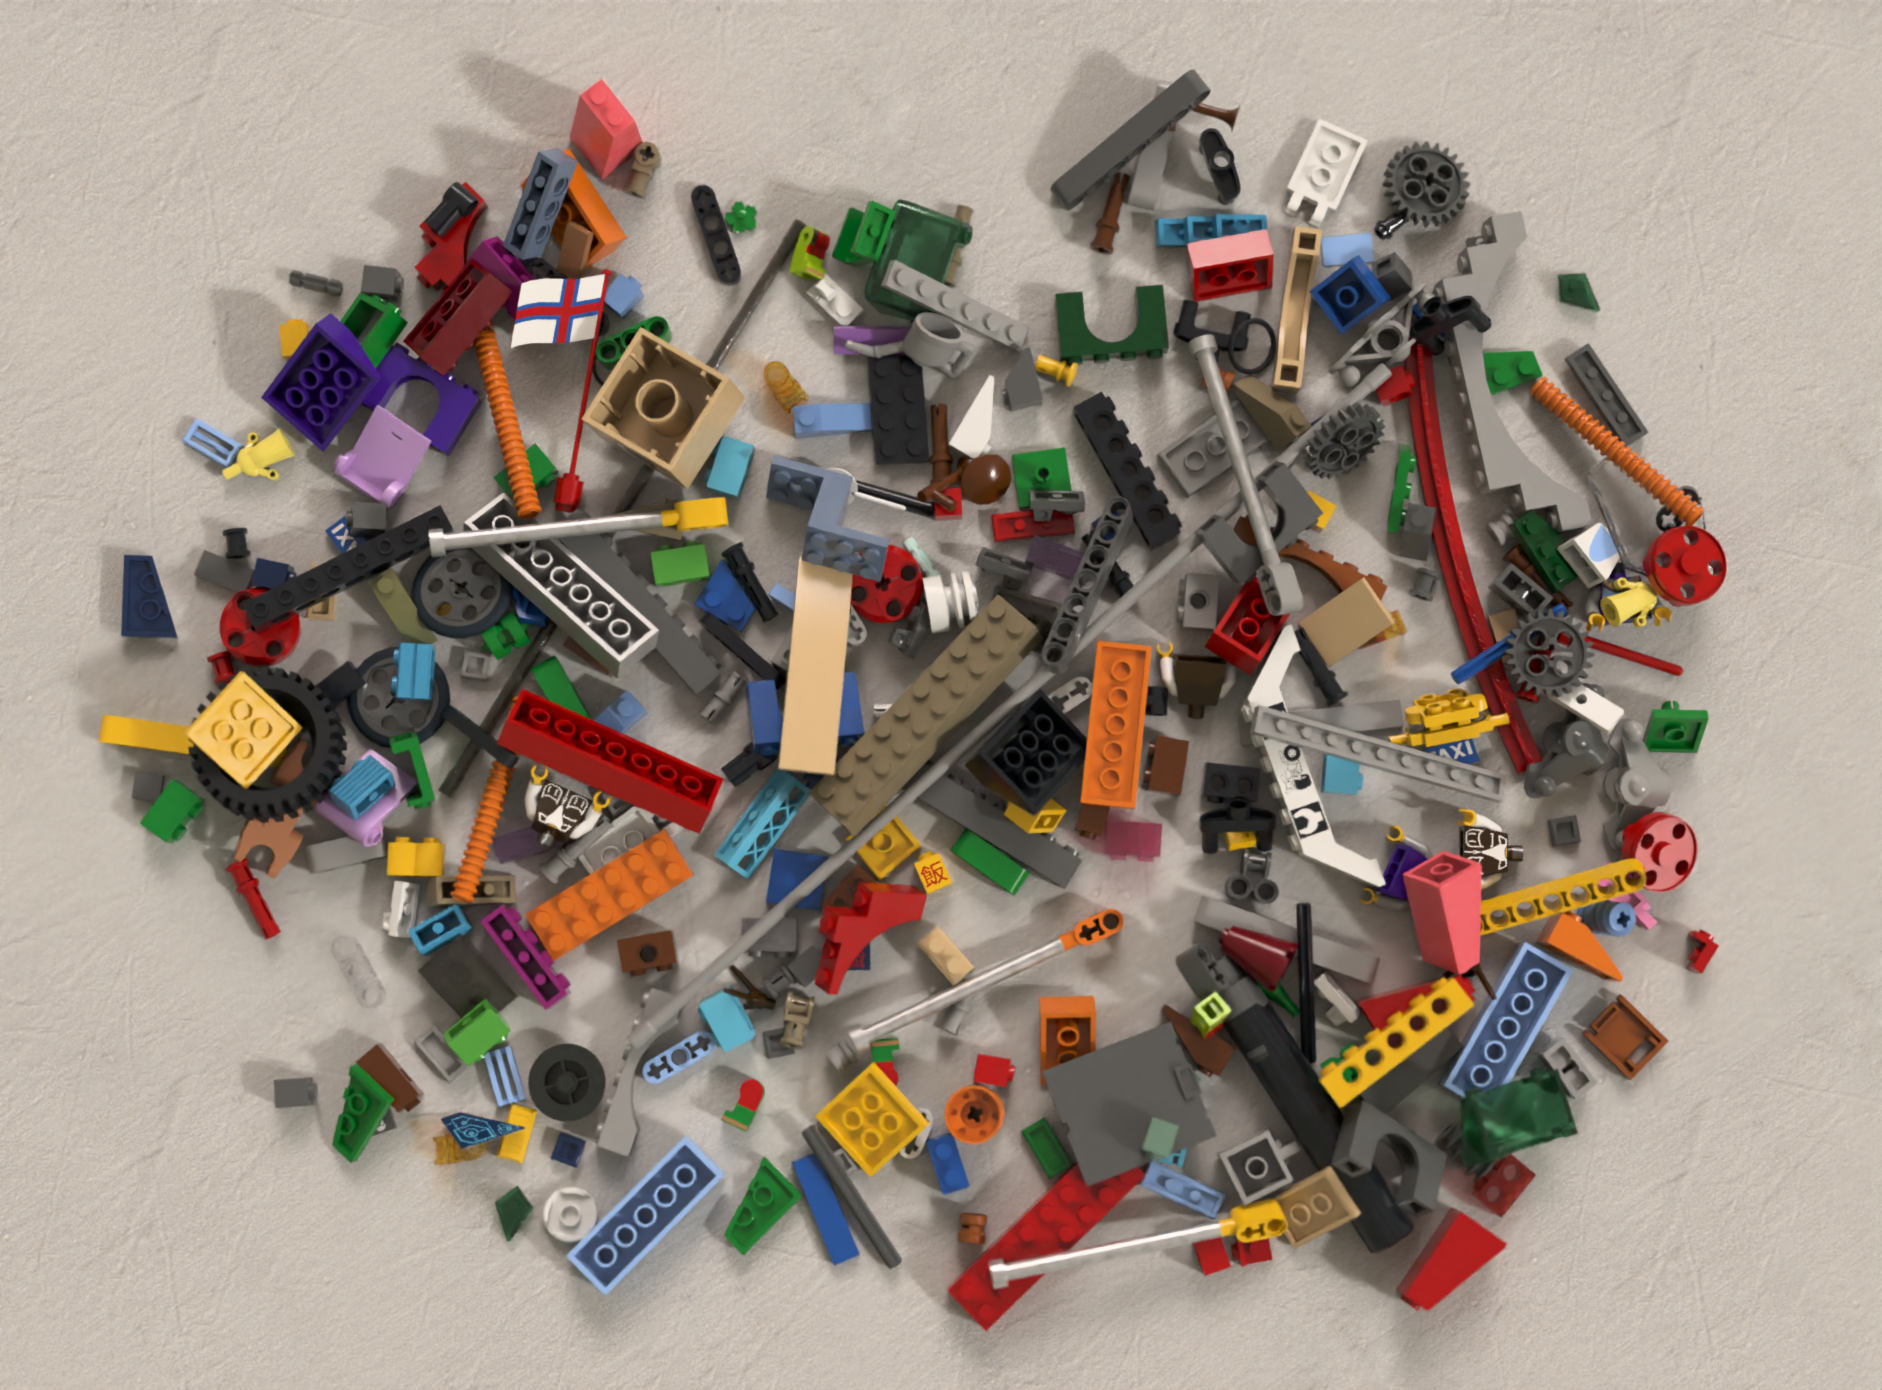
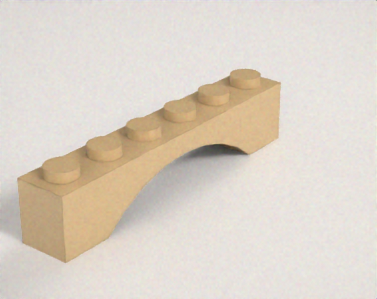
M1295 226L1292 232L1271 388L1278 392L1297 394L1301 389L1307 325L1312 296L1309 291L1313 289L1322 237L1321 229Z

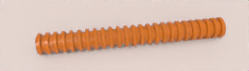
M490 323L475 338L474 348L478 357L480 371L482 372L481 376L484 380L485 391L488 395L489 407L492 410L493 423L496 425L495 430L498 433L499 446L502 448L503 462L506 464V471H508L507 477L510 479L511 493L514 495V502H516L517 516L522 519H530L539 515L542 510L538 506L540 502L536 498L538 494L533 483V476L530 475L532 472L529 467L530 463L527 460V453L524 452L526 448L521 437V430L518 429L520 425L515 414L516 409L513 406L514 402L509 391L508 379L505 376L504 363L501 361L500 348L497 346L498 340L496 339L494 325Z
M1540 378L1534 384L1529 394L1531 397H1537L1536 401L1538 403L1543 402L1542 406L1544 408L1549 407L1550 413L1555 412L1556 418L1559 419L1561 417L1562 423H1568V428L1575 429L1574 433L1577 435L1581 434L1583 440L1587 439L1589 445L1593 444L1596 451L1600 450L1602 456L1606 455L1609 462L1613 461L1615 467L1619 466L1621 472H1627L1626 476L1628 478L1633 477L1634 483L1639 482L1640 488L1643 489L1645 487L1647 494L1652 493L1653 499L1656 500L1658 498L1660 500L1659 504H1665V509L1668 511L1671 509L1674 516L1678 515L1681 522L1683 520L1686 522V526H1692L1702 516L1704 511L1702 506L1697 507L1698 503L1696 501L1691 502L1690 496L1685 497L1684 491L1677 490L1678 486L1675 484L1672 486L1670 484L1671 481L1669 479L1665 480L1663 474L1659 475L1657 473L1658 470L1656 468L1652 469L1650 463H1644L1645 459L1643 457L1638 458L1639 454L1637 452L1632 453L1631 447L1628 446L1626 448L1625 442H1619V437H1613L1610 430L1606 431L1604 425L1600 426L1597 419L1593 420L1591 414L1587 415L1585 409H1579L1580 405L1578 403L1573 404L1574 400L1572 398L1567 399L1566 393L1561 394V389L1558 387L1554 388L1555 384L1552 382L1548 383V378Z
M518 696L512 698V702L514 704ZM514 704L510 705V711L512 710ZM512 751L515 755L520 756V754ZM498 760L493 761L491 764L493 766V769L489 770L491 776L487 777L488 785L484 786L486 792L482 793L481 798L483 801L479 802L481 808L476 811L478 817L474 818L475 826L471 827L473 833L469 834L470 842L466 843L468 849L463 852L465 858L461 859L462 866L458 868L460 874L456 875L457 883L453 884L455 889L450 893L452 898L466 903H471L475 900L473 894L477 893L475 887L480 884V881H478V878L482 877L480 871L485 868L483 862L487 861L486 853L490 852L488 846L493 843L491 837L495 836L493 830L498 827L496 821L500 820L498 814L503 811L501 805L505 804L506 800L504 797L508 795L506 789L511 786L509 780L513 779L511 773L516 770L515 767L512 770Z

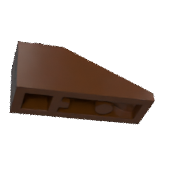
M1163 1004L1161 1007L1162 1012L1167 1020L1172 1023L1175 1033L1192 1060L1199 1064L1197 1070L1210 1078L1212 1074L1220 1076L1236 1048L1216 1035L1204 1039L1198 1027L1191 1024L1190 1019Z

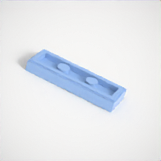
M1156 1161L1148 1163L1144 1172L1146 1176L1139 1183V1185L1215 1220L1226 1196Z

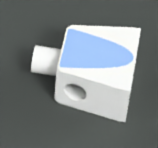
M1597 523L1583 530L1557 548L1588 589L1607 580L1623 553L1622 548L1615 541L1619 536L1617 529L1611 525L1604 527L1602 523Z

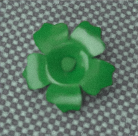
M742 201L735 202L731 208L732 212L726 213L725 220L729 226H733V232L740 234L745 233V227L749 231H753L756 228V219L753 217L757 215V211L754 206L747 205L744 209Z

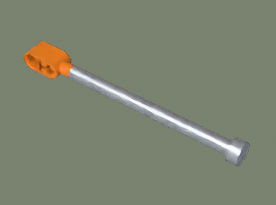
M1115 909L1100 911L1077 922L1072 930L869 1026L861 1028L860 1024L847 1029L858 1055L870 1050L869 1043L1071 948L1078 945H1091L1117 933L1123 927V916ZM1108 913L1113 914L1117 921L1113 929H1107L1103 924V918ZM1097 925L1099 930L1089 933L1088 940L1079 937V933L1082 932V926L1084 928H1092Z

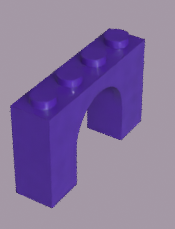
M396 342L377 366L376 370L381 378L361 404L374 411L377 405L385 408L394 392L402 384L412 380H423L431 383L436 387L439 394V408L423 435L432 441L430 446L449 456L482 404V401L477 396L479 392L467 384H464L463 387L454 383L455 377L449 373H446L444 376L431 369L432 367L420 357L416 360L409 356L410 350Z

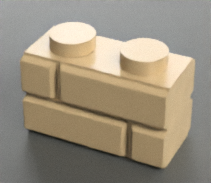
M939 926L918 943L920 948L953 986L974 968Z

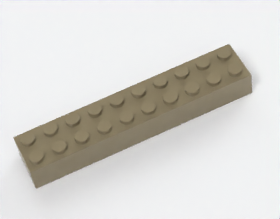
M997 595L835 764L834 775H825L809 794L855 837L1044 639L1037 627L1001 596Z

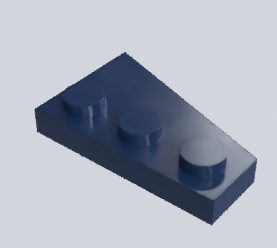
M124 555L122 637L178 638L153 556Z

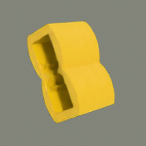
M395 837V842H388L387 875L396 877L445 876L446 844L439 843V838H423V843H412V838Z

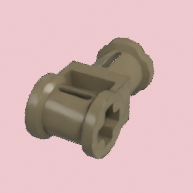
M643 142L635 149V160L632 166L633 172L628 185L623 188L624 192L632 196L646 198L645 190L649 179L652 180L655 170L661 163L658 148L653 143ZM651 152L653 159L648 158L647 162L644 161L643 155L647 156Z
M788 991L783 1023L786 1026L783 1038H780L779 1041L780 1045L790 1049H803L804 1029H808L809 1021L812 1018L815 1003L814 996L805 998L795 996L793 992Z

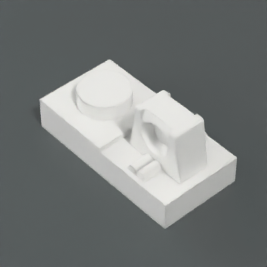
M826 274L824 280H818L806 292L840 326H850L864 312V309Z
M401 881L394 882L392 910L383 914L382 929L388 931V936L411 938L409 929H414L420 884Z
M1326 969L1317 975L1314 981L1317 993L1323 999L1327 998L1331 1004L1333 1003L1326 1012L1329 1020L1335 1026L1347 1020L1350 1023L1354 1022L1362 1011L1360 1007Z

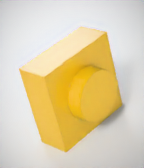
M1253 831L1223 833L1229 851L1254 847L1256 845Z

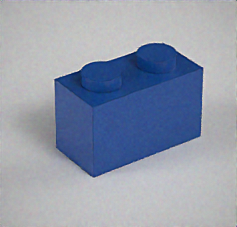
M951 1132L926 1140L943 1195L970 1187L955 1138Z

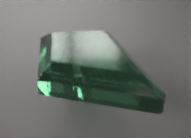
M1585 273L1560 274L1557 276L1560 303L1593 312L1600 311Z
M518 1185L495 1202L507 1242L512 1240L534 1208Z

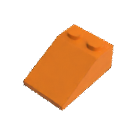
M1567 911L1566 913L1562 912L1548 918L1536 943L1609 982L1622 981L1623 975L1588 926L1580 922L1582 919L1580 916Z
M1094 996L1039 997L1041 1085H1047L1042 1071L1096 1051V1007Z

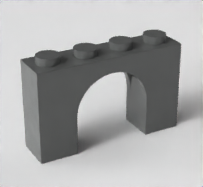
M1275 461L1255 479L1272 499L1276 507L1277 521L1271 534L1278 553L1284 547L1288 548L1298 540L1297 536L1303 530H1309L1318 522L1317 518L1323 512L1286 464ZM1214 514L1194 531L1232 581L1236 583L1250 582L1256 577V571L1264 565L1257 543H1244L1222 516Z
M1362 1100L1346 1107L1331 1164L1351 1177L1370 1171L1378 1141L1383 1142L1396 1154L1402 1171L1395 1205L1415 1218L1433 1212L1437 1202L1447 1154L1438 1149L1435 1144L1421 1138L1413 1130L1404 1127L1395 1121L1393 1117L1384 1114L1369 1102Z

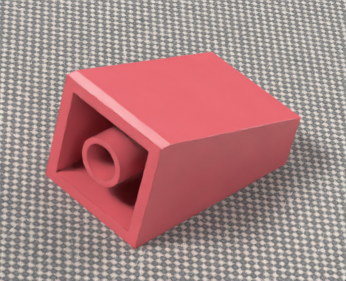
M602 79L580 95L569 138L603 180L635 156V149L643 142L635 120Z
M1442 851L1403 874L1422 960L1455 974L1466 973L1469 968L1480 962L1481 863Z

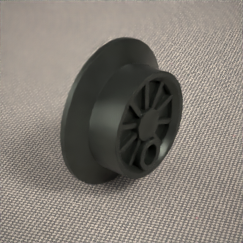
M559 1044L545 1050L533 1063L528 1078L529 1093L535 1106L547 1117L565 1122L579 1120L594 1111L603 1098L606 1086L605 1072L599 1059L588 1049L576 1044Z

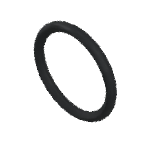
M1251 318L1241 322L1234 329L1229 339L1228 356L1231 364L1238 372L1247 375L1257 374L1269 365L1276 349V337L1272 327L1262 319ZM1249 324L1262 325L1268 331L1271 339L1268 357L1260 366L1254 369L1241 367L1235 360L1233 352L1236 336L1240 330Z

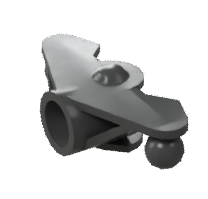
M1581 683L1603 698L1605 697L1604 689L1601 686ZM1567 709V715L1563 722L1549 724L1542 735V746L1546 752L1543 760L1527 765L1524 790L1528 797L1537 799L1551 796L1558 785L1579 774L1587 776L1596 772L1603 765L1609 753V748L1603 742L1601 731Z

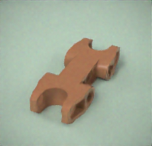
M299 738L281 758L270 778V783L279 787L293 781L302 773L304 769L301 759L307 748L308 743ZM316 799L310 802V804L316 806ZM302 808L297 810L299 817L303 812ZM286 814L283 815L284 821L276 822L272 817H269V823L260 822L256 817H254L253 821L246 820L240 831L233 858L241 862L252 847L266 845L272 850V858L267 867L266 874L275 879L282 868L293 858L303 839L304 834L293 829L299 817L291 819Z

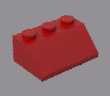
M1267 229L1187 243V263L1193 301L1198 302L1273 288L1274 253Z

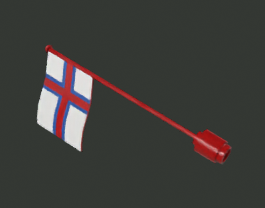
M608 269L601 272L603 275L580 279H538L522 283L520 285L510 348L529 343H570L592 339L569 473H564L563 478L557 477L553 503H556L554 510L573 513L577 507H580L584 482L579 481V475H575V468L584 422L582 417L586 411L608 278L612 276L611 271Z

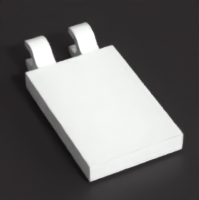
M1319 119L1286 189V192L1292 194V197L1284 213L1294 217L1302 199L1317 206L1309 224L1319 228L1326 211L1335 213L1367 144V140Z
M633 806L612 822L614 826L579 857L589 874L662 831L652 819L655 814ZM673 822L665 827L671 837L684 829Z

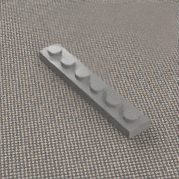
M896 260L890 261L881 285L882 287L930 311L945 316L1014 352L1021 351L1029 328L1028 326Z

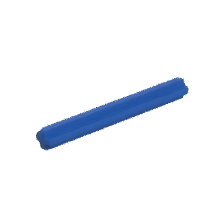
M1562 603L1551 608L1554 617L1560 611H1564L1563 618L1568 616V611ZM1531 633V634H1530V637H1529V640L1532 639V638H1534V637L1537 636L1538 634H1537V633ZM1512 635L1507 636L1452 671L1451 677L1454 682L1461 684L1504 657L1503 651L1511 649V646L1507 645L1505 640L1514 639Z

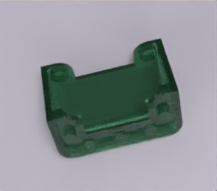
M899 199L892 209L896 213L879 260L872 265L864 294L865 299L880 313L914 322L920 313L935 312L881 286L890 261L896 260L944 284L956 248L962 249L971 242L973 227L962 220L916 203Z
M1544 1066L1530 1070L1529 1077L1481 1091V1088L1477 1087L1464 1091L1465 1097L1460 1098L1461 1157L1464 1167L1493 1162L1502 1159L1505 1155L1541 1143H1547L1556 1138H1565L1578 1134L1558 1069L1546 1071Z

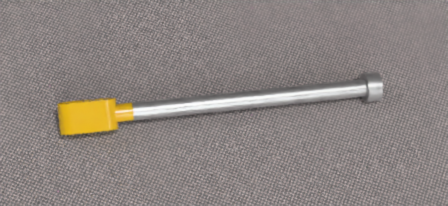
M720 497L681 501L674 503V509L454 533H443V528L430 529L429 540L432 557L446 556V550L675 525L677 531L720 528L729 524L726 499Z
M1268 1199L1239 1205L1231 1210L1227 1219L1004 1264L1003 1259L988 1261L989 1273L993 1289L1008 1287L1009 1280L1236 1234L1237 1239L1241 1242L1272 1238L1283 1234L1288 1224L1279 1203L1276 1200Z

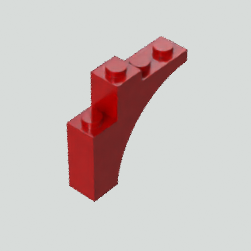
M464 182L462 185L479 199L478 205L470 215L461 218L444 238L436 234L425 222L419 225L424 233L421 236L431 248L436 245L414 267L419 273L416 278L427 289L432 286L438 292L446 285L443 288L445 291L465 267L471 234L478 219L488 208L484 199L467 182Z
M859 882L852 908L825 906L818 932L825 936L826 940L822 947V956L816 971L814 984L827 994L838 995L847 970L868 943L884 931L898 924L915 920L921 921L927 894L913 885Z

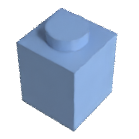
M620 273L607 288L604 305L624 320L644 297L640 289L642 285L631 275L626 278Z

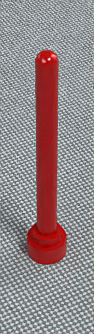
M1558 634L1557 643L1567 646L1569 643L1568 638L1564 634ZM1590 636L1584 638L1585 642H1593V645L1589 648L1675 676H1680L1683 673V668L1679 665Z

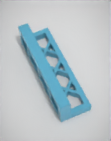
M777 767L714 855L746 879H749L810 796L809 792L811 790L784 770H778ZM795 786L802 790L795 800L789 801V793ZM783 810L781 820L773 823L772 817L776 811ZM767 832V839L764 843L756 846L757 837L761 833ZM750 854L751 861L743 870L738 866V863L745 855Z

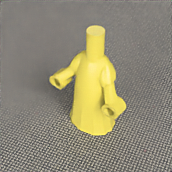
M280 428L261 442L258 434L252 432L247 437L248 441L245 448H242L237 455V463L222 470L227 480L240 473H244L248 476L255 477L260 475L276 481L280 477L277 470H266L264 468L296 455L289 440Z
M1623 577L1615 580L1613 584L1616 590L1619 591L1624 588L1630 590L1601 599V608L1609 624L1613 627H1618L1641 611L1640 615L1632 620L1635 628L1646 625V617L1649 611L1655 607L1658 594L1650 584L1643 581L1633 583Z

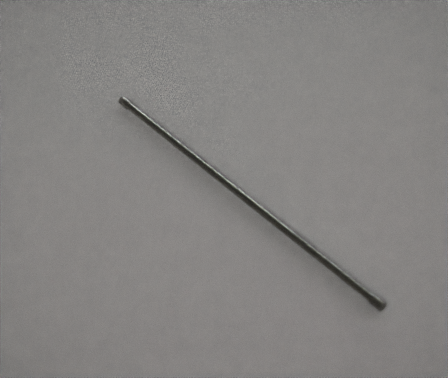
M794 219L784 235L779 248L708 359L707 366L718 371L795 248L799 235L807 226L798 219ZM643 463L612 514L631 510L653 475L654 469ZM616 532L605 534L612 540ZM550 618L546 627H541L481 722L480 727L487 733L491 734L558 627ZM470 740L455 766L445 777L438 791L450 798L454 796L464 780L466 772L481 750L480 746Z

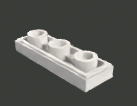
M1557 669V671H1558L1560 674L1566 675V674H1564L1563 672H1561V671H1559V670ZM1571 684L1572 692L1569 694L1562 689V696L1558 698L1552 691L1549 699L1607 735L1624 715L1623 709L1582 684L1580 687H1575Z

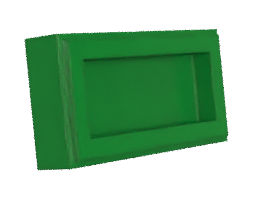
M1045 1117L1021 1131L1049 1179L1073 1165Z

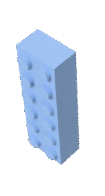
M1519 942L1492 988L1497 999L1492 1000L1490 995H1488L1461 1043L1464 1047L1454 1055L1438 1085L1484 1112L1492 1114L1573 969L1526 942Z
M687 1134L566 1257L606 1296L726 1173Z

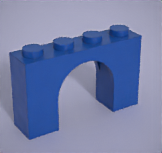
M856 672L844 673L837 745L842 744L843 747H853L865 734ZM775 680L747 682L745 694L753 753L761 752V755L775 754L777 751H780L783 721L778 708Z

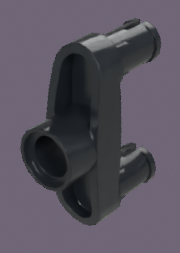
M1208 128L1200 136L1199 150L1204 156L1212 180L1219 193V202L1222 205H1228L1229 202L1230 204L1234 202L1241 190L1234 163V154L1228 148L1221 133L1217 129ZM1223 157L1227 160L1228 165L1220 167L1216 165L1214 159Z
M1434 296L1424 303L1421 311L1423 316L1412 325L1410 335L1418 344L1425 346L1433 356H1438L1444 351L1445 343L1437 335L1466 320L1480 333L1486 332L1492 323L1491 319L1481 310L1480 304L1472 296H1462L1447 302L1439 296Z
M1183 300L1179 321L1175 323L1173 335L1187 343L1202 335H1214L1218 350L1214 352L1216 362H1218L1220 351L1228 352L1229 339L1234 329L1241 322L1250 319L1251 314L1236 311L1231 334H1223L1196 328L1194 324L1198 302ZM1249 325L1240 330L1236 336L1233 352L1247 350Z
M1232 796L1226 800V808L1209 811L1201 815L1199 829L1202 832V851L1207 854H1213L1218 851V833L1257 831V849L1263 852L1272 850L1273 830L1276 828V816L1269 810L1252 808L1250 800L1244 796Z

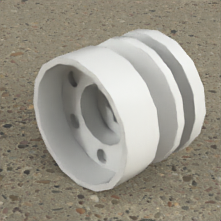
M968 571L961 572L963 584L958 585L955 573H951L950 586L946 587L940 575L922 578L932 634L950 631V618H956L959 628L963 629V616L968 615L970 623L978 616L979 605L976 588Z

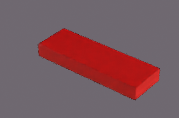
M1033 510L991 515L994 542L1075 534L1073 514H1065L1062 511L1053 510L1050 521H1034Z

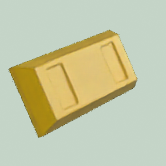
M511 1103L506 1123L523 1126L525 1129L502 1136L496 1157L523 1164L538 1110Z

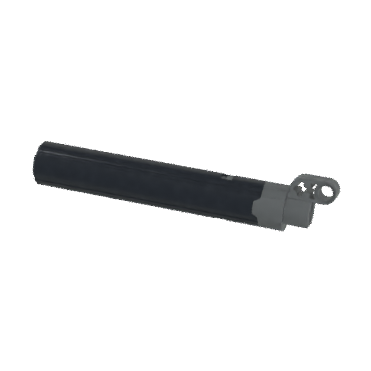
M1197 943L1176 957V965L1197 998L1205 1000L1216 992L1232 1010L1230 1015L1224 1018L1222 1022L1225 1029L1317 1171L1319 1172L1331 1166L1361 1213L1358 1217L1350 1220L1370 1253L1385 1251L1407 1237L1414 1229V1224L1406 1211L1395 1205L1397 1198L1374 1162H1372L1370 1171L1355 1177L1349 1176L1331 1164L1344 1116L1326 1088L1319 1081L1316 1072L1257 981L1248 973L1245 974L1242 968L1227 955L1216 960L1209 948L1203 943Z

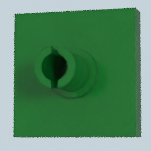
M1065 447L1012 455L1019 509L1030 508L1029 490L1072 491Z
M1671 700L1666 701L1662 704L1661 709H1652L1643 742L1649 752L1697 753L1709 720L1707 710H1679V703L1677 701H1673L1672 709Z

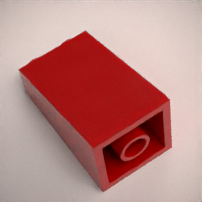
M1455 973L1450 977L1455 979L1469 999L1474 1001L1475 998L1472 993L1475 992V989L1469 979ZM1442 977L1363 997L1356 1002L1373 1030L1378 1028L1381 1031L1389 1025L1387 1022L1388 1018L1398 1011L1402 1014L1411 1008L1409 1003L1420 994H1423L1424 997L1433 991L1431 986ZM1437 998L1432 1002V1011L1438 1014L1445 1010L1446 1003L1443 998ZM1420 1015L1411 1017L1409 1021L1411 1030H1419L1424 1024V1020ZM1397 1032L1389 1034L1387 1037L1388 1046H1399L1402 1040L1401 1035Z
M1451 1207L1396 1288V1290L1402 1293L1400 1299L1417 1311L1421 1307L1426 1311L1431 1310L1500 1253L1507 1243L1463 1212Z

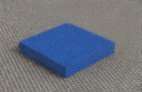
M774 848L766 903L778 904L829 857ZM825 881L795 907L820 911Z

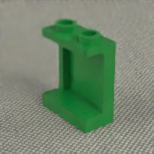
M874 201L868 202L865 212L849 208L832 257L853 267L878 262L896 211Z
M416 730L390 737L389 740L393 754L410 750L420 785V791L411 793L406 797L408 807L414 806L416 810L430 806V801L435 800Z

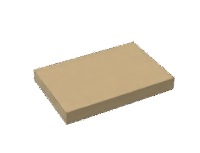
M1362 578L1299 622L1328 667L1395 623L1365 578Z
M1331 1166L1268 1198L1279 1203L1288 1224L1284 1234L1294 1249L1361 1214Z

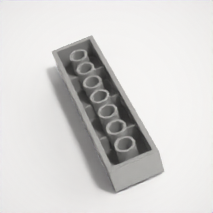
M503 492L466 520L463 531L539 523L534 518H519L517 516L518 510L515 508L516 502ZM556 538L471 547L617 679L656 647L659 629Z

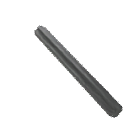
M816 1125L808 1126L802 1131V1136L889 1269L895 1268L902 1262V1258Z

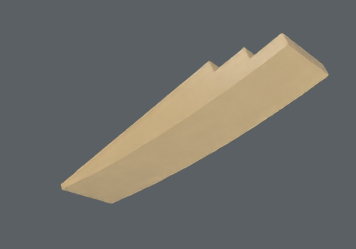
M799 557L778 770L833 776L839 731L853 574L803 561L801 560L802 557Z

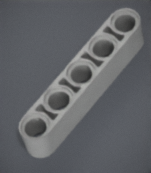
M1159 80L1155 98L1173 83ZM1167 130L1140 153L1127 205L1151 211L1154 210L1173 136L1172 131Z

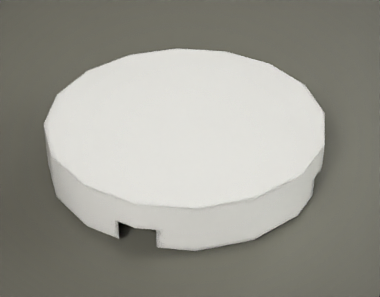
M564 1187L554 1192L546 1201L543 1209L545 1227L555 1239L563 1242L582 1240L596 1226L598 1221V1206L594 1198L586 1190L578 1187Z

